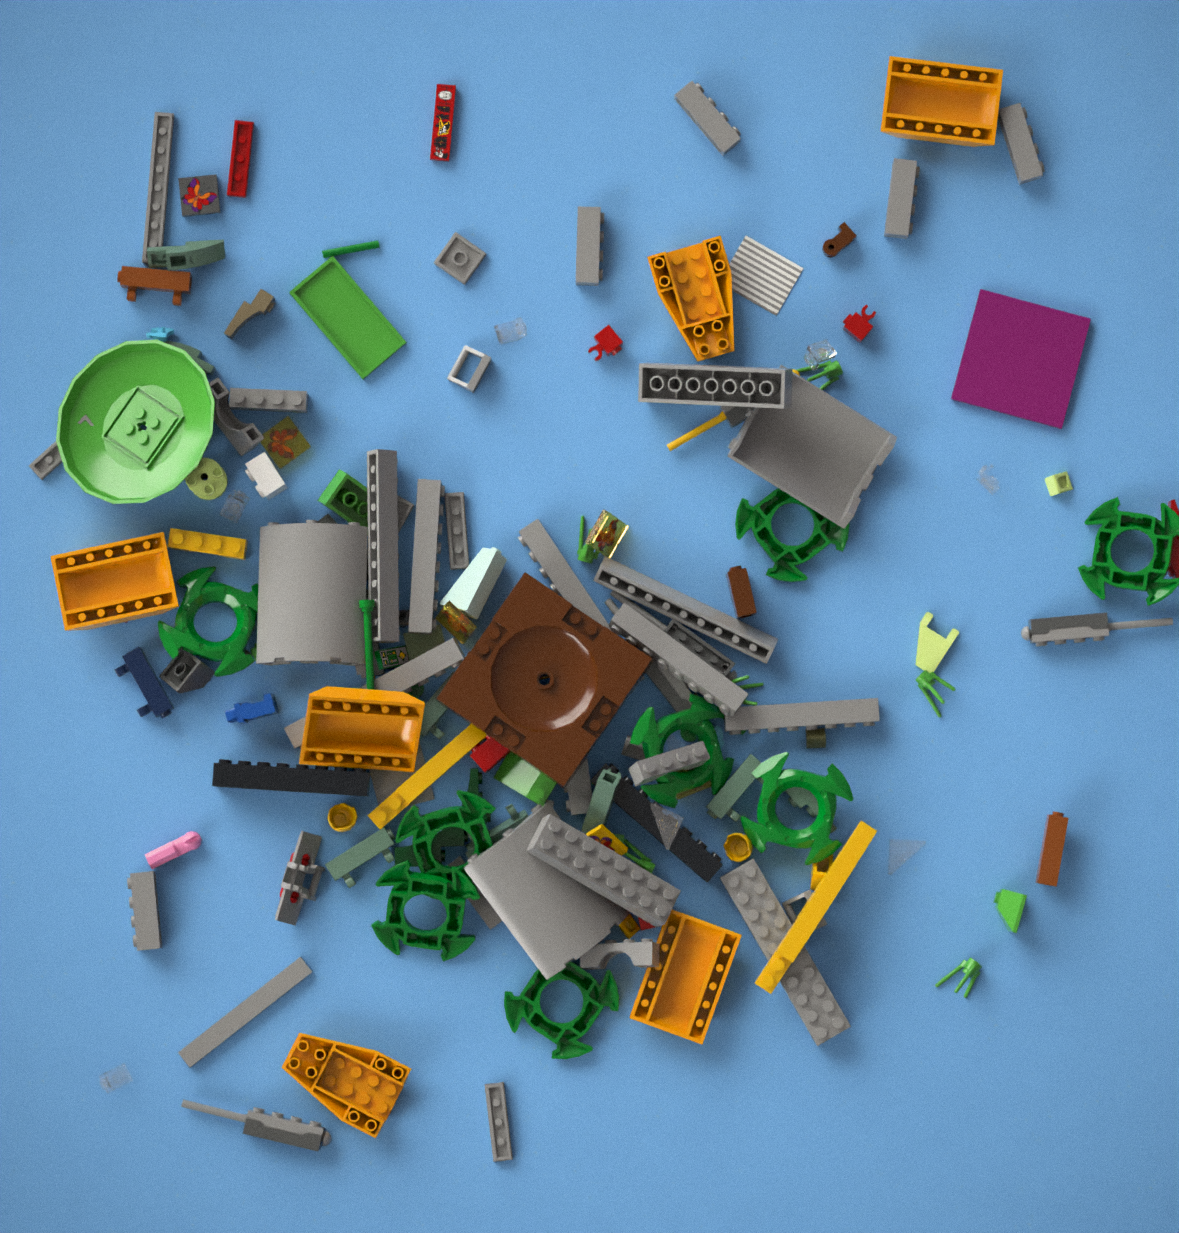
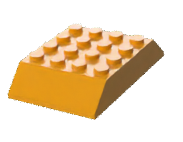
M889 56L880 132L904 139L970 147L994 146L1003 70Z
M164 532L51 556L65 631L90 630L163 614L179 607Z
M331 686L314 691L309 694L299 764L414 772L425 702L399 691Z
M672 909L666 923L662 925L656 941L659 944V967H649L646 969L629 1018L703 1044L742 935Z

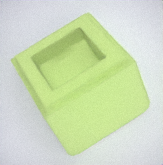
M1067 471L1045 478L1050 496L1073 489Z

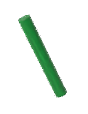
M379 241L323 250V258L380 248Z

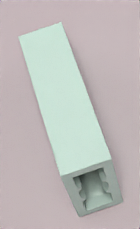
M494 547L491 549L482 548L441 600L440 605L455 615L462 614L468 618L478 619L507 561L501 555L502 552Z

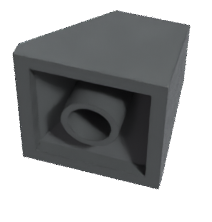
M181 649L178 652L179 656L174 660L172 659L159 676L180 694L204 688L215 672L192 653Z

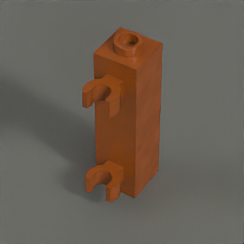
M122 266L121 271H118L117 282H120L122 288H128V301L136 302L137 289L174 292L172 304L181 306L182 293L191 294L192 274L191 272Z
M1053 811L1052 815H1047L1035 883L1057 887L1069 819L1064 817V813Z

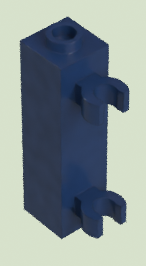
M138 647L122 656L126 664L115 669L117 676L121 677L130 671L148 702L147 705L137 710L140 717L152 711L155 717L161 716V718L172 714L171 710L174 709V706L142 649Z

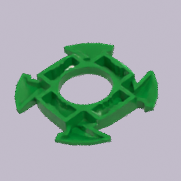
M779 488L754 507L749 505L748 500L742 498L737 509L735 521L737 539L740 540L752 528L756 541L774 563L773 568H768L766 576L788 582L807 580L808 577L795 566L807 562L830 543L835 545L836 550L843 552L848 540L850 526L848 523L845 528L840 527ZM798 504L810 512L814 528L812 535L806 542L790 546L781 543L774 536L771 520L776 510L783 505Z
M1118 497L1104 502L1085 520V525L1102 526L1096 535L1092 566L1086 567L1082 565L1078 567V570L1088 588L1101 600L1106 598V582L1111 586L1121 589L1147 592L1146 602L1150 606L1169 596L1179 585V578L1164 579L1170 567L1174 538L1179 536V516L1165 503L1160 505L1161 521L1147 514L1119 511L1118 507L1121 504ZM1130 530L1141 531L1148 535L1154 547L1151 562L1144 569L1137 572H1127L1118 568L1112 559L1111 551L1115 539L1120 534Z
M212 566L189 572L176 581L180 587H186L187 591L176 614L175 628L159 620L158 630L162 644L173 660L179 656L178 651L181 649L209 661L219 662L223 660L214 673L216 677L242 671L255 662L250 654L245 655L244 651L254 631L256 613L258 614V584L252 585V591L247 593L223 583L208 582L216 571V567ZM209 603L225 604L236 615V628L232 635L223 641L211 642L205 640L195 630V615L200 608Z
M690 694L689 702L692 704L691 709L675 712L658 720H655L654 708L648 707L634 727L630 741L631 744L635 745L642 743L645 759L662 754L667 738L677 730H687L696 737L698 742H704L710 759L703 765L685 772L674 771L655 779L657 784L641 785V789L651 799L671 808H675L678 803L676 800L678 793L701 786L710 779L712 795H716L725 785L734 763V758L727 757L723 760L716 731L709 719L723 718L724 714L715 704H711L703 697Z
M784 752L765 760L752 772L755 778L761 777L764 780L757 807L758 823L745 816H741L740 820L745 834L761 854L766 850V843L768 841L793 848H811L805 861V865H810L829 857L842 845L838 839L832 840L830 838L837 809L836 795L849 801H853L854 798L849 783L843 773L833 763L827 768L828 774L826 776L801 769L788 768L782 770L789 756L788 752ZM801 787L807 789L815 796L819 808L818 815L809 827L798 830L791 829L779 820L776 814V802L780 794L786 789Z
M457 790V795L464 807H447L421 815L419 807L413 805L404 815L398 826L395 839L396 843H399L413 835V851L421 873L440 876L453 882L452 867L438 862L431 850L432 840L440 830L447 827H459L467 831L474 841L475 849L473 855L476 853L480 855L493 846L484 815L486 813L491 814L496 808L486 799L474 793ZM468 861L463 865L456 866L457 869L466 874L467 877L471 881H473L467 874V872L464 870V867L469 863ZM426 895V896H428V897H430V898H432V899L439 900V899H437V898L434 897V896Z
M408 860L384 872L377 880L376 886H393L388 898L386 921L381 922L377 920L371 924V927L377 938L386 948L394 954L400 955V940H402L403 944L411 947L432 950L442 949L441 958L444 962L467 950L475 941V935L460 934L463 926L466 899L476 900L481 898L476 886L466 874L452 866L453 882L440 876L410 871L411 863ZM426 894L439 899L447 912L444 923L432 930H422L411 925L406 919L404 907L412 897Z
M571 961L566 964L563 970L547 980L538 969L519 996H514L509 991H505L504 996L506 1019L512 1032L516 1033L522 1017H524L534 1030L557 1044V1049L552 1051V1059H569L592 1051V1046L584 1044L577 1039L581 1038L590 1029L604 1006H609L611 1011L619 1010L617 984L611 971H606L601 985H599L591 974ZM556 980H568L574 983L580 989L583 996V1007L580 1014L572 1021L566 1023L551 1021L544 1015L540 1006V996L543 989L549 983Z

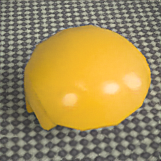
M346 803L334 805L329 810L327 820L332 829L338 832H346L355 826L358 816L354 807Z
M742 833L728 835L723 845L728 858L735 862L747 860L753 851L751 840Z

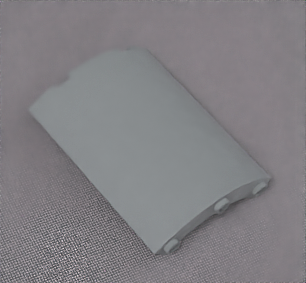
M792 372L791 407L785 409L749 407L745 413L747 418L738 435L728 445L730 449L728 457L840 527L845 528L854 517L861 501L859 497L862 491H866L874 477L872 474L877 468V464L879 466L882 465L894 448L897 437Z
M306 520V523L291 524L269 522L268 526L260 527L256 664L273 666L291 664L292 661L318 664V661L349 666L364 664V615L361 612V608H359V600H366L368 527L360 526L358 522H349L346 525L317 523V520Z
M549 802L542 806L538 804L532 808V814L515 829L510 828L502 834L503 838L480 855H477V853L472 855L467 860L469 863L464 867V870L546 980L563 970L566 964L573 960V957L577 960L611 932L610 929L614 925L618 926L630 914L628 910L526 851L543 817L551 814L560 819Z

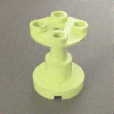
M202 458L199 466L185 479L189 489L200 499L212 500L222 496L228 484L224 469L216 461L209 458Z

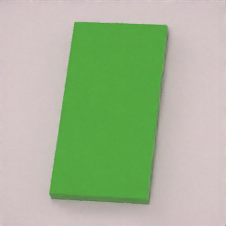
M333 256L289 292L363 380L407 343Z

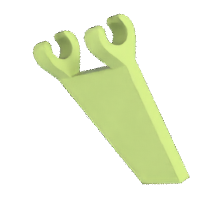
M926 612L920 621L915 665L931 673L935 671L958 636L959 631L953 628L945 639L927 627L933 618V614Z

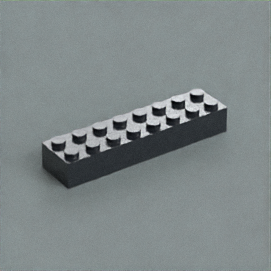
M219 759V763H214L212 786L369 797L371 774L366 773L367 769L354 768V772L347 771L346 767H335L334 770H328L327 766H315V769H309L308 765L296 764V768H290V764L277 763V766L273 767L270 766L271 763L257 762V765H251L250 761H238V764H232L231 760Z
M605 763L590 782L596 786L603 769L607 770L610 768L611 772L618 774L620 770L612 763L609 766ZM627 776L621 777L613 802L705 882H709L723 864L720 863L722 859L715 852L710 854L705 850L708 846L700 839L695 841L691 837L693 833L686 827L681 829L676 824L678 820L671 814L666 816L662 812L664 808L656 801L652 804L647 799L648 795L641 788L637 791L632 786L634 784L632 780Z

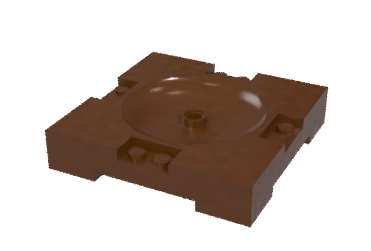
M525 572L494 615L491 623L473 649L468 652L436 699L453 713L566 789L592 748L648 671L653 660ZM547 676L550 678V683L542 685L540 684V679Z

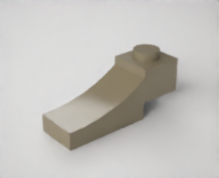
M260 289L251 305L244 301L225 330V336L233 339L236 333L248 321L260 314L266 315L267 312L270 313L276 305L274 296Z

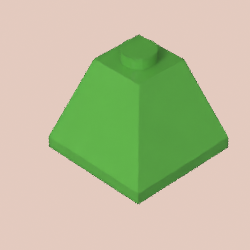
M1000 889V892H996L993 903H996L995 908L1007 930L1017 933L1027 895Z

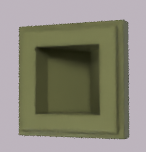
M825 728L805 729L806 749L826 748Z

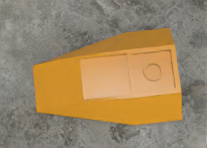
M721 236L703 240L702 243L666 253L665 251L648 256L647 259L657 293L697 362L733 352L732 275Z
M303 1033L298 1034L281 1067L341 1121L374 1138H377L387 1121L411 1071V1068L379 1051Z

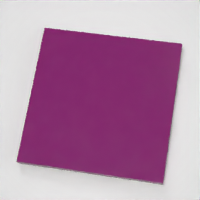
M980 289L951 400L1062 429L1091 319Z

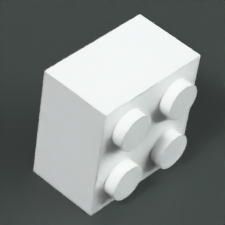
M265 452L245 464L247 466L245 472L252 482H257L258 485L255 488L262 498L266 497L270 500L288 488Z

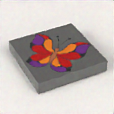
M216 174L178 178L182 217L221 213Z

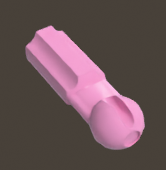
M187 832L184 836L145 854L147 862L151 869H155L191 850H196L200 847L202 839L197 832Z

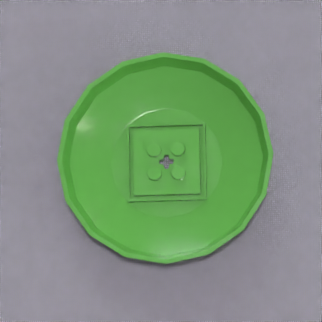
M157 339L125 341L97 354L72 379L58 410L56 443L65 471L85 493L112 504L145 503L176 489L199 466L213 434L215 400L205 371L185 350ZM86 414L94 426H90L86 420L81 424L78 422ZM141 425H145L147 427L146 430H142L140 428Z

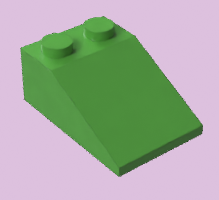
M339 469L317 501L348 523L358 522L360 526L368 527L367 488Z
M512 752L506 755L493 777L536 804H541V806L546 803V800L557 784Z

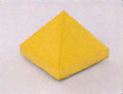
M630 914L619 924L620 930L628 939L640 930V927Z

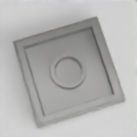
M455 232L434 261V264L465 285L487 253Z

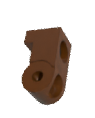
M845 222L838 227L839 234L833 239H828L824 242L822 251L826 257L836 256L856 239L857 235Z

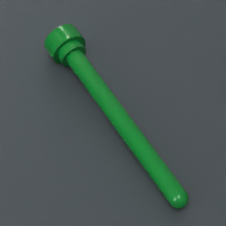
M359 600V608H361V612L364 615L367 689L374 690L371 612L375 608V601Z

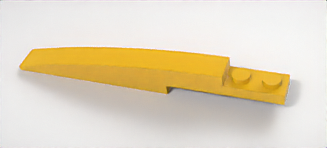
M470 724L367 816L379 829H382L469 753L475 745L480 743L486 737V734Z
M863 821L859 822L798 914L790 930L754 982L756 985L770 994L773 992L877 833V830Z

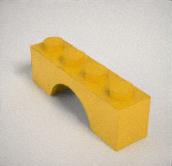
M170 528L167 547L174 550L200 552L245 560L248 541L246 539Z

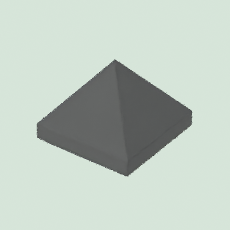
M400 610L399 627L408 626L410 610Z

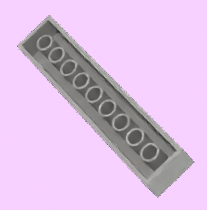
M754 858L721 876L720 880L765 958L769 961L792 924ZM803 946L779 982L815 1044L819 1046L851 1026L808 951Z

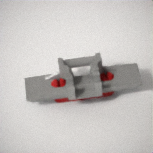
M301 831L295 852L292 853L290 861L287 863L281 883V898L275 920L296 926L304 898L316 901V891L322 871H325L324 867L314 865L322 839L321 836ZM305 874H313L309 889L302 885Z

